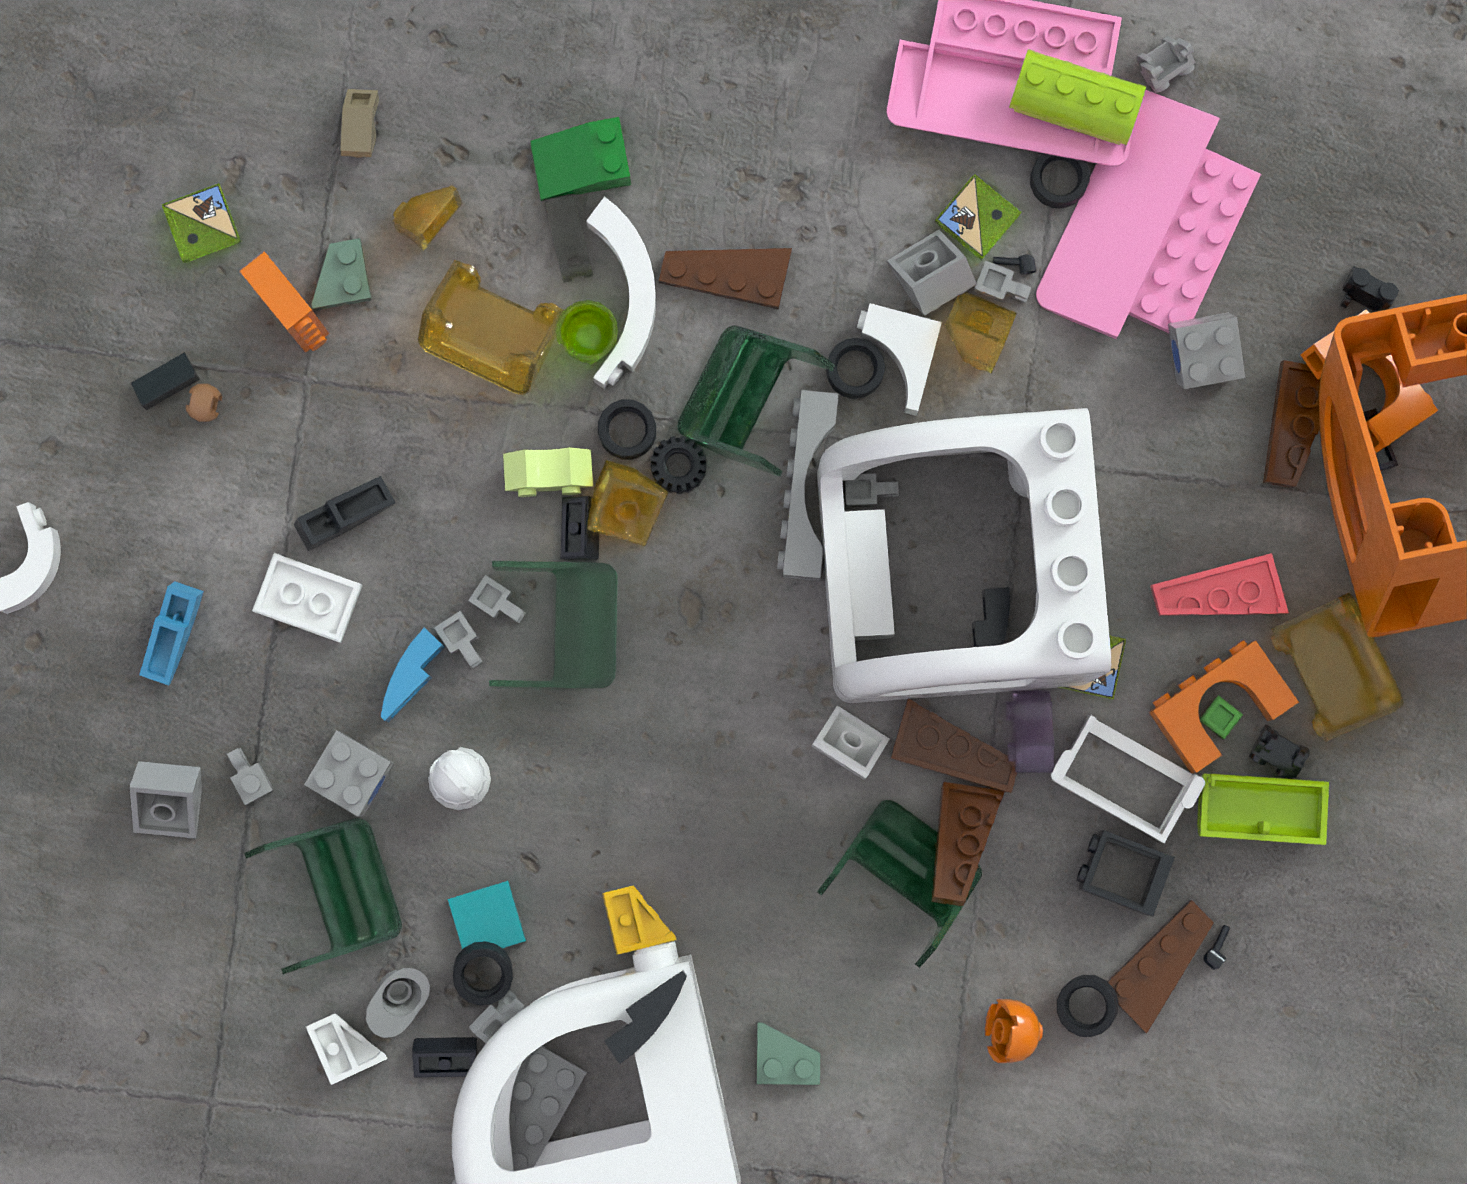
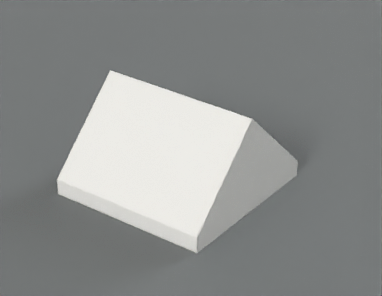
M837 705L812 744V747L864 780L869 775L890 739Z

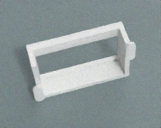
M1092 715L1087 716L1070 749L1062 753L1051 773V781L1162 843H1165L1183 809L1193 807L1205 786V780L1202 777L1192 774L1099 722ZM1089 732L1183 785L1160 828L1155 827L1065 776Z

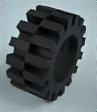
M672 436L666 441L664 439L658 447L656 446L653 456H651L652 476L658 485L669 493L676 492L677 494H682V492H691L693 488L701 484L706 474V457L700 445L696 444V441L686 439L685 436L680 438ZM684 454L689 458L691 468L686 475L676 477L668 472L666 464L672 455Z

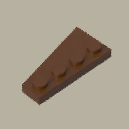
M792 248L665 251L659 283L779 309Z
M1286 360L1280 362L1263 483L1290 488L1296 487L1311 452L1310 448L1314 438L1320 430V379L1317 380L1307 364Z
M907 699L890 759L1012 793L1020 765L1018 761L947 722L942 717L923 708L911 699Z
M943 782L940 796L932 902L956 906L964 905L1005 791Z
M1189 900L1107 981L1116 992L1118 1006L1146 1034L1214 924L1192 900Z

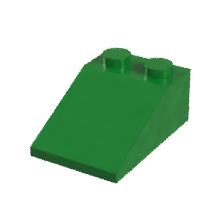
M619 117L588 122L530 141L541 201L631 185Z

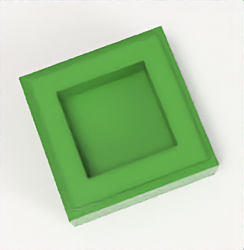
M1218 695L1199 719L1204 726L1223 740L1243 714Z

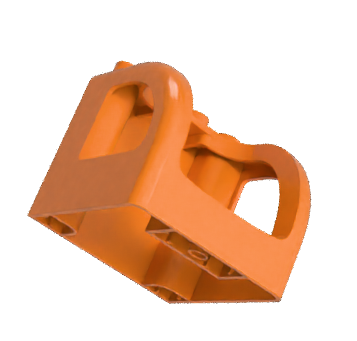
M1467 294L1345 318L1335 328L1323 365L1319 388V425L1327 487L1339 539L1365 630L1369 637H1380L1467 619V540L1457 542L1446 508L1434 499L1418 498L1390 504L1358 396L1363 372L1362 364L1392 355L1403 387L1467 375Z

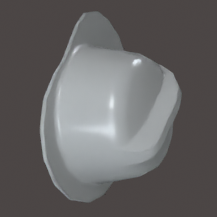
M414 968L394 970L382 977L378 984V989L366 1009V1021L369 1029L375 1035L383 1038L401 1034L410 1025L429 997L430 985L428 978L421 971Z

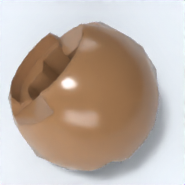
M197 384L193 386L189 393H192L190 405H186V411L189 416L198 422H210L216 419L219 415L216 412L218 401H222L220 391L210 384Z

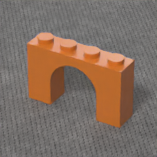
M265 251L240 270V273L305 353L310 349L312 351L317 350L326 342L327 339L325 337L329 335V332Z
M1366 309L1359 315L1368 314L1369 312ZM1334 331L1300 354L1317 380L1321 378L1323 365ZM1392 355L1363 363L1379 375L1386 394L1382 410L1366 422L1375 454L1438 411L1433 404L1432 398L1424 391L1420 384L1403 387Z
M1245 640L1241 641L1229 650L1232 654L1224 661H1221L1218 657L1203 667L1206 671L1204 675L1198 679L1192 675L1178 685L1181 690L1172 697L1167 692L1152 702L1155 708L1149 714L1192 774L1199 772L1222 756L1202 727L1198 714L1200 700L1205 691L1212 685L1227 682L1241 687L1249 694L1267 721L1274 720L1299 703L1256 640L1249 644Z

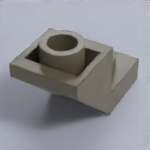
M347 90L342 107L341 156H353L356 158L372 157L376 142L374 117L379 103L378 90Z

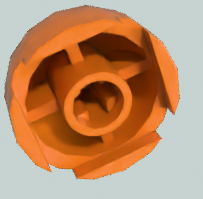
M998 999L996 1000L998 1004H991L986 1016L985 1036L991 1035L992 1046H987L988 1052L997 1063L1023 1061L1030 1057L1037 1048L1038 1042L1043 1035L1042 1025L1032 1008L1021 1001Z

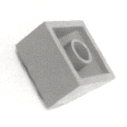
M940 230L935 231L887 260L911 302L924 316L977 285L966 257Z
M138 761L130 784L133 833L196 838L202 794L201 768Z

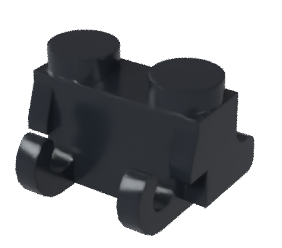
M1353 266L1342 287L1346 294L1340 306L1346 309L1351 300H1354L1371 309V313L1378 312L1380 309L1381 311L1388 310L1398 296L1399 290L1393 283H1385L1371 276L1366 269Z
M1265 724L1259 738L1252 747L1249 757L1260 765H1265L1267 762L1277 767V774L1284 779H1294L1304 767L1310 752L1307 747L1298 746L1279 735L1276 730L1272 729L1271 731V727Z

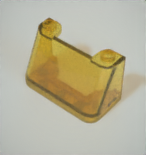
M454 260L422 312L418 335L419 345L426 352L513 393L527 394L534 384L564 322L566 311L553 303H540L533 312L480 287L481 277L478 271L472 265Z
M1346 593L1271 629L1273 632L1271 639L1274 647L1278 652L1283 651L1286 655H1291L1317 708L1312 724L1318 736H1323L1325 742L1389 715L1403 706L1404 702L1401 692L1374 637L1367 636L1359 606L1350 593Z

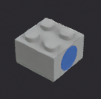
M1227 312L1168 323L1176 383L1183 389L1245 378L1236 316Z
M336 730L304 785L354 815L363 817L395 763Z

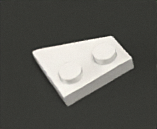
M336 1014L306 1026L331 1085L387 1059L382 1051Z

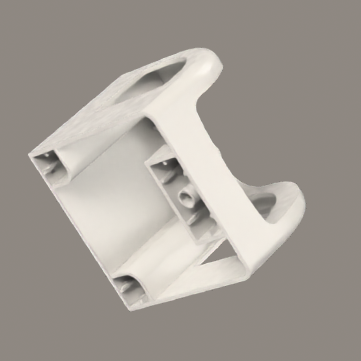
M1087 408L975 416L906 424L854 435L834 443L825 450L821 456L817 471L833 686L836 695L842 701L862 703L1083 686L1110 672L1111 648L1091 423ZM995 452L1007 458L1010 484L1019 495L1029 498L1037 592L1035 612L1029 627L1019 638L1003 645L930 651L857 661L855 641L892 638L895 632L885 509L844 512L843 481L854 480L864 471L880 465L918 457Z
M675 941L638 949L632 955L635 967L565 984L535 1000L504 1023L487 1041L475 1058L458 1096L452 1128V1160L456 1184H741L692 956L678 957ZM684 970L687 977L671 1011L657 1031L635 1052L649 1120L548 1142L534 1167L514 1171L510 1138V1104L514 1083L523 1060L543 1044L565 1033L616 1020H622L629 1024L632 1022V1019L626 1012V1008Z

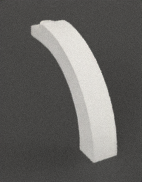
M604 196L587 219V227L598 235L616 255L624 270L629 287V311L624 331L612 353L593 377L594 382L605 390L608 384L614 386L623 374V370L620 369L622 365L633 372L641 360L653 330L656 312V292L651 261L641 237L622 211Z

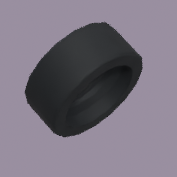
M1044 153L1037 158L1030 173V187L1034 196L1042 204L1051 208H1066L1074 205L1083 197L1090 182V170L1086 161ZM1056 160L1070 163L1078 175L1076 187L1065 195L1050 193L1042 182L1044 168Z
M861 338L845 339L837 344L829 354L826 365L827 380L833 390L841 396L851 399L865 398L875 392L882 382L885 371L884 357L879 348L869 340ZM849 351L864 352L873 362V375L867 383L861 386L847 385L838 375V361Z
M621 399L611 403L602 412L598 421V436L603 448L610 455L621 460H633L643 456L652 448L656 439V422L652 412L643 403L633 399ZM622 412H633L639 415L645 424L643 440L633 447L617 445L609 434V425L612 419Z
M486 941L474 942L464 947L456 956L453 965L454 987L459 996L468 1003L479 1006L491 1005L501 1000L510 990L513 980L512 962L507 952L497 944ZM485 956L493 958L498 962L502 975L495 987L488 990H478L467 984L464 978V970L469 961L476 957Z
M1081 975L1073 978L1061 989L1057 998V1014L1060 1022L1069 1032L1079 1037H1094L1102 1034L1112 1025L1118 1013V998L1114 988L1106 980L1096 975ZM1083 987L1099 991L1106 1002V1012L1103 1018L1093 1024H1083L1077 1021L1071 1015L1069 1009V1000L1072 994Z

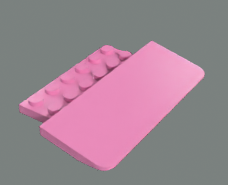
M938 0L930 45L905 40L899 41L886 110L887 118L894 125L1102 165H1122L1129 156L1133 130L1127 145H1117L1014 112V109L1009 108L1028 49L1112 76L1122 17L1032 0Z
M1145 90L1133 128L1129 156L1119 166L1096 163L1083 197L1079 199L1037 288L1036 299L1042 308L1114 339H1117L1128 315L1169 333L1168 323L1194 319L1261 175L1206 149L1218 124L1219 117Z

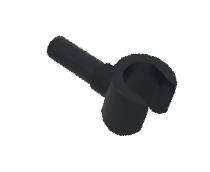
M1029 254L1021 255L1018 258L993 257V264L1019 265L1021 275L1036 273L1035 259Z
M1227 925L1222 926L1216 942L1203 956L1204 962L1213 970L1220 968L1226 960V957L1219 951L1223 947V943L1230 930V927Z

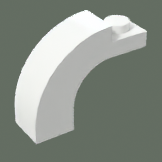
M29 502L16 506L28 539L27 556L23 564L15 572L0 578V612L6 614L22 609L37 600L51 585L60 563L61 546L58 531L51 527L43 529V526L47 525L41 508L36 509V506Z

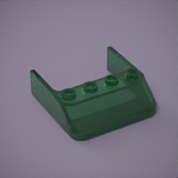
M730 326L721 334L678 420V431L687 439H693L697 444L726 458L780 477L783 472L762 456L743 450V447L788 360L797 359L832 371L835 365L815 349L741 326Z
M492 561V567L495 571L551 572L556 576L557 583L553 679L551 681L489 680V687L492 689L584 690L609 687L616 677L618 576L615 569L607 563Z
M883 800L879 803L817 890V893L822 896L846 862L854 860L931 916L937 923V930L915 963L919 968L937 949L963 907L932 902L937 832L892 800ZM979 864L966 901L982 877V869Z
M354 818L267 843L244 853L246 859L289 846L298 847L302 852L331 943L329 953L281 969L283 975L393 939L401 932L402 921L371 826L364 819Z

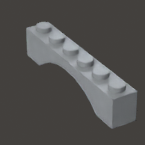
M801 390V397L794 398L793 416L798 417L797 429L791 428L789 447H795L794 459H788L786 477L792 478L791 490L785 489L783 508H789L788 521L782 520L780 539H786L785 551H779L777 569L783 570L782 578L820 580L823 546L816 537L808 519L805 505V479L814 453L823 440L835 429L839 395L837 393Z

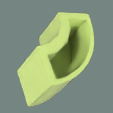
M569 447L552 450H520L503 454L505 491H518V497L537 496V491L562 490L563 495H576L581 493L580 488L593 487L591 450Z

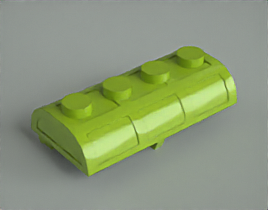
M1028 49L1009 108L1014 109V112L1117 145H1127L1146 86Z
M1202 774L1201 777L1205 780V786L1198 796L1197 828L1199 836L1326 845L1329 782Z

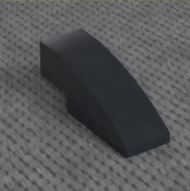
M379 476L326 501L325 505L298 517L294 527L305 547L310 551L357 527L393 506L396 502L382 477Z
M1009 587L984 589L982 591L984 620L972 623L974 647L1003 645L1010 610Z
M684 970L626 1008V1012L632 1019V1022L604 1041L619 1064L638 1051L666 1019L679 997L687 974Z

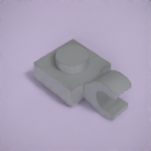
M985 261L974 292L1003 302L1007 294L1020 302L1026 303L1031 287L1012 281L1014 271Z
M876 473L860 474L854 480L845 481L846 507L877 506V496H899L898 482H876Z
M486 575L468 600L495 619L501 611L520 624L526 615L522 609L508 601L512 592Z
M461 611L434 627L452 655L460 650L472 669L483 662L471 642L478 639V636Z
M237 748L227 754L238 774L230 777L245 805L274 790L260 763L250 766L241 748Z
M509 990L498 1001L497 1008L490 1005L469 1028L477 1037L487 1043L497 1030L521 1011L525 1005Z

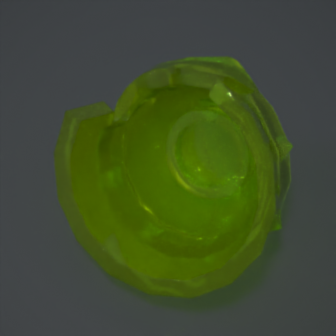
M591 300L578 301L565 308L558 318L555 329L557 342L564 345L566 353L572 358L588 364H592L607 355L614 348L618 336L617 320L611 310L603 304Z

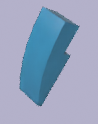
M176 581L167 586L160 614L155 618L139 676L168 686L171 684L190 636L204 591Z
M425 627L410 643L390 679L381 712V718L388 723L432 679L424 668L445 648Z

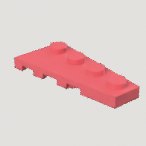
M1272 553L1150 586L1159 616L1289 613Z

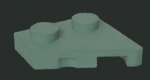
M361 239L329 244L312 300V309L316 311L372 300Z
M757 1022V1084L820 1085V1052L763 1022Z

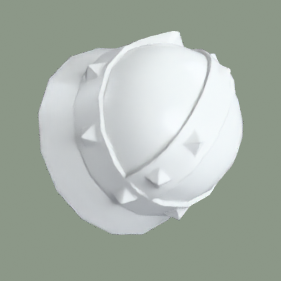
M463 747L457 750H449L442 754L431 766L430 776L428 777L429 788L434 798L445 807L455 810L468 809L481 802L489 790L491 781L489 767L484 758L474 750Z

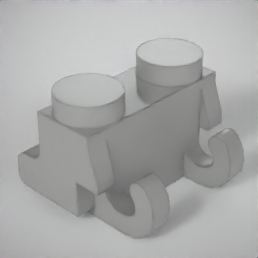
M1166 36L1161 40L1162 44L1148 54L1141 53L1136 57L1142 69L1140 73L1153 92L1164 91L1170 85L1169 80L1177 75H1187L1194 70V63L1196 62L1192 56L1194 50L1190 43L1181 38L1175 40Z

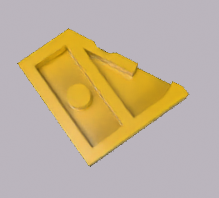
M634 885L602 893L616 955L676 940L675 934L668 929L655 910L647 904Z

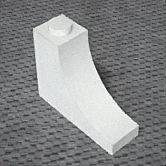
M870 303L868 312L861 310L857 328L862 329L861 339L869 340L877 345L894 360L902 374L906 389L904 413L916 416L942 322Z

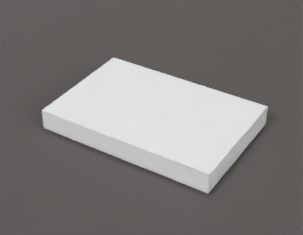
M274 553L252 611L341 643L363 585Z

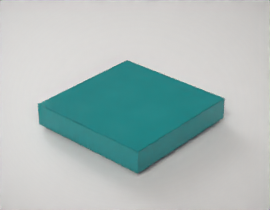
M509 881L448 899L462 949L474 942L486 941L505 948L526 941Z

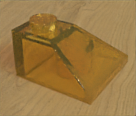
M451 185L414 196L407 203L402 202L393 214L395 218L392 222L396 229L425 250L463 203L457 188Z
M965 292L957 296L945 326L962 360L971 364L976 369L992 373L1017 313Z
M606 460L594 488L587 529L646 546L668 492L635 468Z

